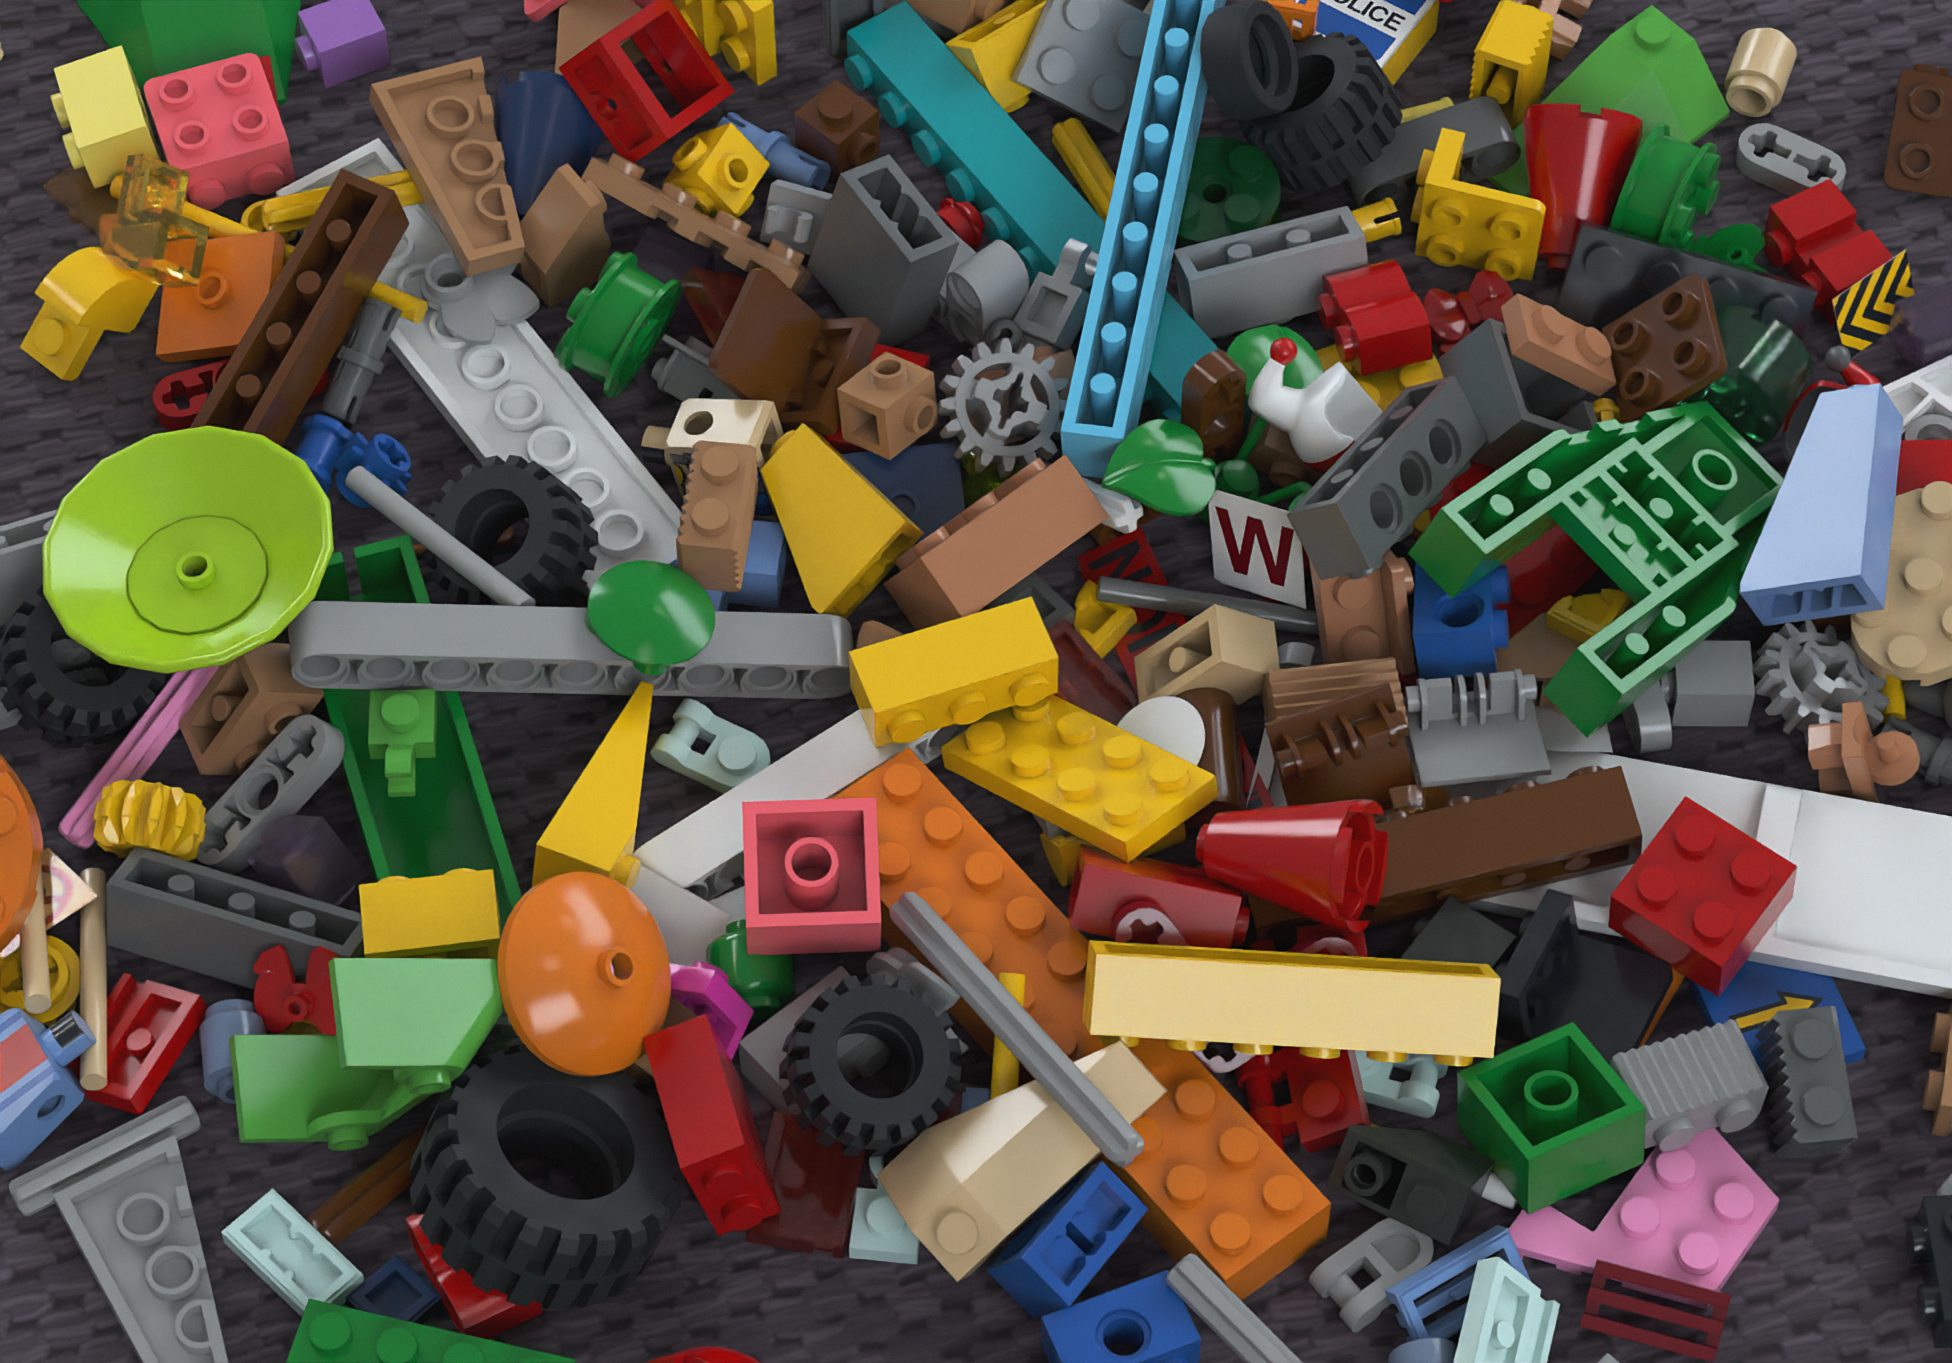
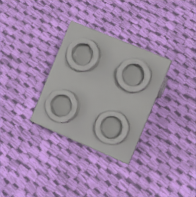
M1521 669L1489 673V690H1486L1482 672L1474 673V691L1466 692L1465 680L1462 674L1455 675L1454 693H1452L1450 677L1428 680L1421 678L1416 680V686L1404 687L1403 703L1406 706L1409 738L1421 788L1551 775V766L1533 700L1537 699L1535 675H1523Z

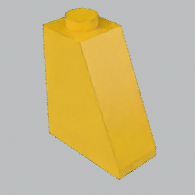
M802 423L796 431H788L775 442L769 452L770 459L760 470L811 607L818 614L838 615L847 619L896 565L894 560L908 551L924 532L822 435Z

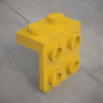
M1442 127L1435 151L1424 149L1418 168L1416 184L1421 186L1417 190L1411 214V222L1419 223L1415 255L1427 257L1433 263L1440 266L1452 267L1462 265L1479 270L1495 271L1505 281L1517 278L1531 281L1537 263L1546 211L1545 205L1537 199L1459 181L1466 133Z

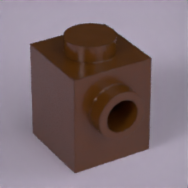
M836 79L794 113L796 148L818 160L827 162L831 168L829 180L835 185L841 173L871 162L880 153L879 110Z

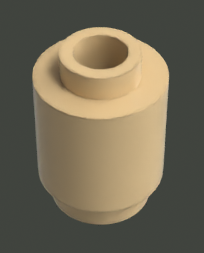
M1756 28L1745 32L1741 36L1724 82L1727 92L1726 100L1730 107L1738 113L1750 117H1761L1768 114L1772 108L1780 103L1797 57L1795 45L1781 31L1774 28Z

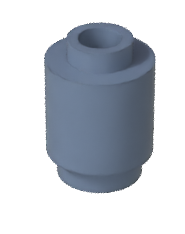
M228 999L217 1002L206 1009L204 1014L205 1020L199 1027L205 1089L224 1102L236 1104L229 1038L233 1035H267V1029L265 1028L262 1016L256 1013L254 1003L242 999Z

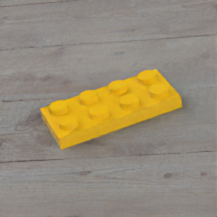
M1053 694L1030 706L1015 705L989 713L941 747L944 768L1127 863L1219 797L1216 775Z

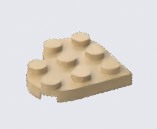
M1935 481L1928 484L1925 488H1918L1895 496L1884 609L1850 614L1851 644L1860 662L1881 679L1886 680V674L1901 680H1920V686H1930L1952 678V484L1945 481Z

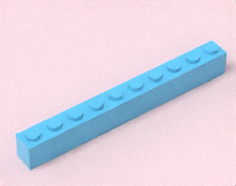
M1154 0L1060 431L1062 456L1066 454L1078 473L1084 477L1103 479L1104 472L1114 451L1124 438L1138 426L1208 90L1200 54L1202 28L1208 15L1218 8L1225 7L1226 0Z

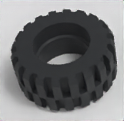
M525 1044L510 1046L507 1054L502 1049H498L479 1056L475 1063L468 1065L460 1076L451 1081L450 1089L443 1091L412 1157L409 1172L413 1182L410 1188L412 1205L417 1215L424 1214L419 1224L431 1245L439 1243L444 1249L441 1254L442 1259L456 1273L462 1268L474 1277L472 1285L488 1294L491 1288L507 1294L506 1302L526 1307L531 1301L542 1303L543 1310L568 1309L572 1301H575L578 1308L602 1303L606 1296L619 1295L632 1285L637 1275L642 1274L678 1211L684 1195L682 1184L686 1178L680 1170L668 1125L663 1123L661 1119L664 1115L662 1106L652 1094L644 1096L636 1089L638 1081L624 1070L619 1074L614 1072L594 1077L569 1075L548 1066L537 1058ZM503 1153L532 1154L560 1165L579 1180L592 1199H568L552 1195L537 1188L517 1173Z

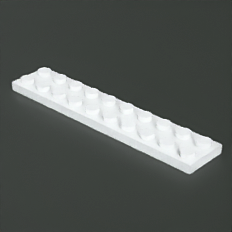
M377 138L276 191V197L331 186L341 168L363 178L404 169L382 141ZM426 203L402 207L410 224L377 279L379 282L422 300L420 277L427 264L436 256L453 253ZM306 229L298 230L301 236ZM429 305L425 317L418 324L402 317L398 318L387 345L482 466L484 458L496 455L505 462L509 455L521 456L529 463L534 461L574 490L583 499L581 502L590 508L595 520L589 526L598 532L599 545L591 547L589 550L590 553L597 557L594 571L585 570L582 577L588 583L582 592L587 599L597 579L603 573L619 564L647 560L676 567V538L678 537V527H680L679 517L682 516L681 511L572 376L559 367V360L554 358V354L526 320L506 326L496 324L495 336L491 344L474 345L466 343L450 334L443 325L441 311ZM525 518L526 522L529 524V518Z

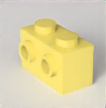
M122 45L54 68L60 92L51 95V100L62 129L68 127L72 129L71 133L62 136L73 168L76 170L85 166L94 189L111 184L113 179L119 174L131 177L163 166L138 83Z

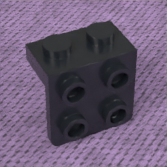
M1548 888L1537 910H1530L1524 916L1518 933V945L1509 962L1502 961L1495 971L1501 978L1498 1016L1502 1036L1526 1043L1574 1022L1610 1065L1612 1057L1617 1053H1626L1631 1048L1638 1049L1673 981L1672 967L1664 960L1579 935L1572 895Z

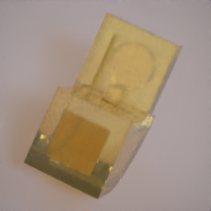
M145 154L129 155L127 157L116 214L101 215L99 226L102 252L114 267L168 288L199 285L210 227L181 216L190 173Z

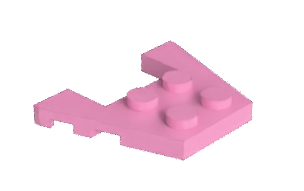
M1715 1128L1696 1133L1693 1140L1675 1150L1662 1151L1656 1145L1595 1231L1587 1229L1550 1205L1528 1215L1522 1209L1508 1230L1522 1260L1523 1256L1556 1264V1269L1581 1275L1582 1272L1593 1274L1596 1260L1601 1259L1720 1291L1776 1212L1780 1199ZM1607 1277L1608 1279L1622 1282L1621 1286L1703 1309H1707L1710 1304Z

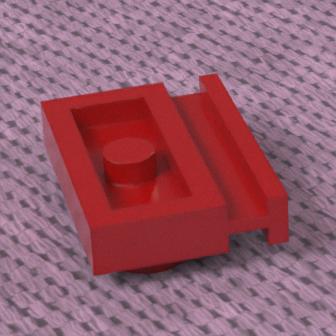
M123 973L107 997V1085L103 1089L96 1091L84 1089L86 1098L140 1116L205 1018L204 1014L207 1006L201 996L150 980L141 983L135 981L132 975ZM79 1055L69 1063V1066L80 1082Z

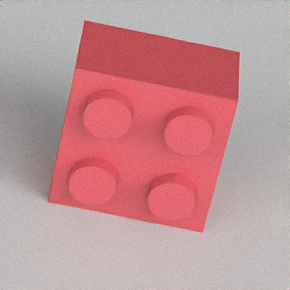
M876 797L742 802L747 955L881 951V902Z

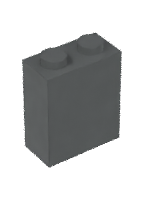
M890 154L840 174L807 267L847 318H869L881 330L876 344L893 347L924 334L960 242Z

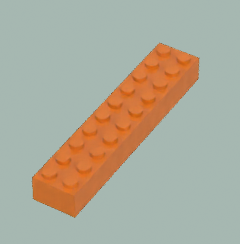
M909 747L831 798L876 797L881 937L891 948L900 947L908 951L922 965L948 983L890 919L889 910L891 905L898 902L903 893L915 892L931 906L997 980L999 979V973L1026 975L1024 1009L1072 1062L1109 1046L1098 1041L1099 1035H1090L1082 1020L1089 941L1078 930L1070 928L1069 920ZM960 997L948 1011L993 1060L995 1033L966 1001ZM1139 1038L1138 1046L1128 1048L1168 1091L1131 1125L1144 1139V1149L1142 1153L1134 1157L1130 1165L1119 1167L1101 1153L1088 1166L1103 1161L1144 1203L1149 1210L1139 1223L1176 1264L1190 1253L1197 1255L1242 1301L1327 1239L1331 1202L1191 1051L1167 1047L1165 1045L1166 1039ZM1021 1062L1019 1064V1087L1035 1080L1034 1076Z

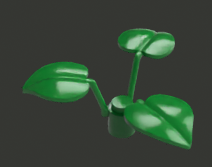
M1273 324L1243 332L1235 338L1226 353L1246 373L1245 399L1248 400L1250 390L1257 376L1270 359L1271 344L1279 338H1289L1297 346L1296 358L1284 368L1283 386L1304 389L1324 373L1322 364L1311 345L1291 329ZM1259 416L1235 458L1223 461L1217 466L1212 459L1203 458L1202 441L1199 435L1190 427L1167 419L1148 421L1130 432L1119 444L1109 460L1102 479V488L1125 494L1147 507L1164 514L1191 516L1198 513L1201 519L1209 525L1208 503L1212 499L1215 490L1269 506L1297 496L1288 507L1290 512L1312 486L1307 482L1300 481L1264 496L1257 497L1259 492L1258 475L1253 466L1247 462V459L1268 424L1267 421Z

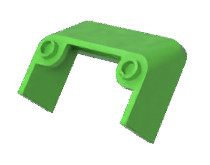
M333 958L328 964L337 1035H233L229 1038L240 1143L328 1142V1149L333 1151L359 1149L369 1144L368 1136L379 1132L432 1094L450 1089L451 1081L464 1072L505 1010L498 983V959Z

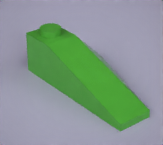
M1653 5L1612 33L1541 103L1581 105V112L1599 115L1601 108H1607L1632 114L1642 119L1643 136L1635 158L1651 131L1659 123H1664L1670 127L1671 137L1693 144L1730 115V110L1695 39ZM1521 122L1512 131L1521 148L1520 158L1507 171L1487 179L1503 192L1530 198L1523 125Z

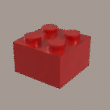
M1685 796L1610 895L1608 927L1656 958L1668 962L1673 969L1715 996L1720 997L1793 898L1797 866Z

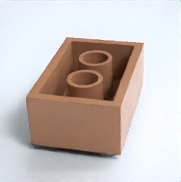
M1066 454L1048 467L1039 457L895 559L894 563L900 572L883 583V585L916 631L975 614L1110 516Z

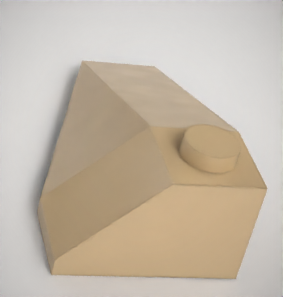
M1122 1040L1073 1062L1130 1125L1168 1091ZM1035 1079L925 1129L876 1176L909 1229L958 1282L970 1276L1102 1152Z

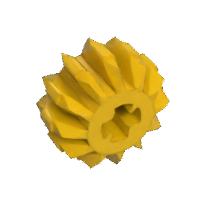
M121 779L112 782V784L102 789L101 799L96 802L93 822H95L93 838L104 851L113 852L119 858H127L133 849L138 846L184 861H190L197 857L199 844H203L206 823H204L206 808L202 805V800L195 794L185 793L181 787H169L161 782L151 783L141 779H137L134 782Z

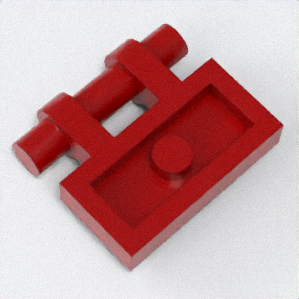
M1281 1046V1050L1267 1055H1255L1235 1069L1238 1086L1246 1090L1250 1110L1248 1114L1284 1153L1283 1138L1299 1133L1301 1144L1310 1153H1314L1343 1143L1348 1128L1352 1124L1371 1126L1355 1050L1340 1049V1057L1322 1059L1300 1054V1047ZM1288 1080L1292 1103L1277 1107L1272 1085Z

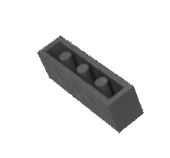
M138 846L133 849L106 883L107 945L255 990L256 980L260 977V975L253 971V966L262 952L279 944L287 950L296 982L306 981V970L310 952L319 946L336 952L340 958H365L361 913Z

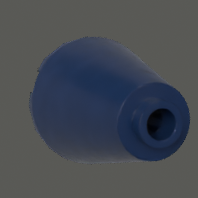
M528 70L520 71L517 82L508 83L507 75L500 78L495 92L494 128L497 141L502 144L505 157L504 171L507 184L512 188L520 223L559 167L568 163L578 176L582 178L591 158L595 156L605 138V134L563 75ZM608 100L609 106L613 109L610 101Z

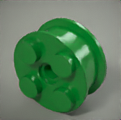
M1659 123L1651 131L1635 158L1618 198L1610 228L1690 251L1695 238V232L1691 231V228L1698 213L1707 215L1710 212L1720 189V181L1714 179L1721 162V156L1717 155V145L1707 142L1701 148L1671 137L1670 127L1664 123Z
M615 251L602 268L598 277V284L592 291L584 287L578 293L566 315V319L573 322V325L563 335L554 352V358L559 360V367L569 372L577 367L604 384L603 394L610 399L617 397L624 391L650 357L676 310L682 292V284L679 281L672 279L664 284L638 268V257L631 252L623 255Z

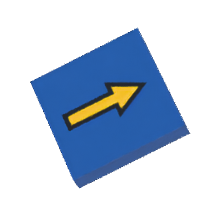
M1746 960L1720 997L1715 996L1690 980L1689 986L1708 1027L1711 1028L1717 1023L1724 1024L1729 1019L1735 1020L1762 1073L1766 1068L1758 1062L1764 1055L1756 1050L1762 1042L1754 1036L1778 1011L1825 1006L1836 1007L1845 1065L1864 1058L1866 1048L1832 976Z

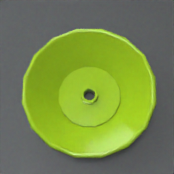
M203 426L152 434L102 459L62 499L42 544L43 594L66 634L110 664L163 674L224 665L275 639L315 598L334 551L331 502L304 460L263 435L215 426ZM202 573L199 576L192 577L195 574Z

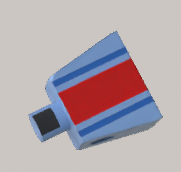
M12 1008L0 1014V1167L5 1171L20 1165L84 1099L85 1091L69 1063L96 1044L97 1040L86 1022L75 1011H71L48 1029L20 1008Z

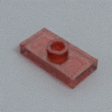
M1066 619L1047 630L1059 657L1058 693L1053 695L1117 726L1130 710L1139 705L1138 697Z

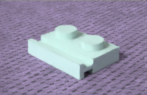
M1493 1257L1478 1260L1453 1363H1547L1560 1304L1555 1300L1545 1301L1541 1298V1289L1502 1258Z

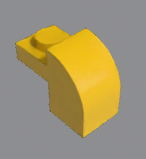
M102 247L80 249L60 261L36 289L35 294L45 302L20 348L60 379L73 381L80 375L104 330L130 333L136 328L161 282L119 250Z

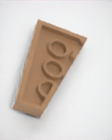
M481 56L371 84L369 95L372 107L466 277L521 263L525 249L512 188L507 184L504 171L505 157L502 144L497 141L494 128L493 105L491 97L487 95L485 89V71Z

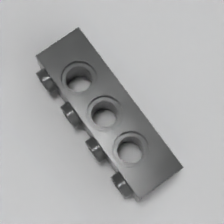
M1455 375L1405 388L1287 514L1292 527L1321 580L1347 574L1350 579H1359L1380 568L1384 563L1382 556L1389 548L1406 538L1413 531L1412 523L1417 517L1442 499L1441 491L1452 479L1462 475L1471 467L1470 459L1488 439Z

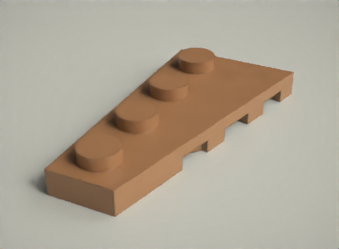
M612 153L609 161L602 158H591L581 178L582 180H592L601 191L653 219H656L658 216L667 221L666 226L685 238L707 248H710L712 245L721 250L720 255L724 257L723 259L744 271L749 272L756 268H767L795 294H800L805 289L813 273L800 265L805 257L801 252L776 239H772L769 247L762 245L747 236L751 229L749 224L722 210H719L715 219L694 208L698 197L667 181L662 190L641 180L645 171L644 168L618 154Z

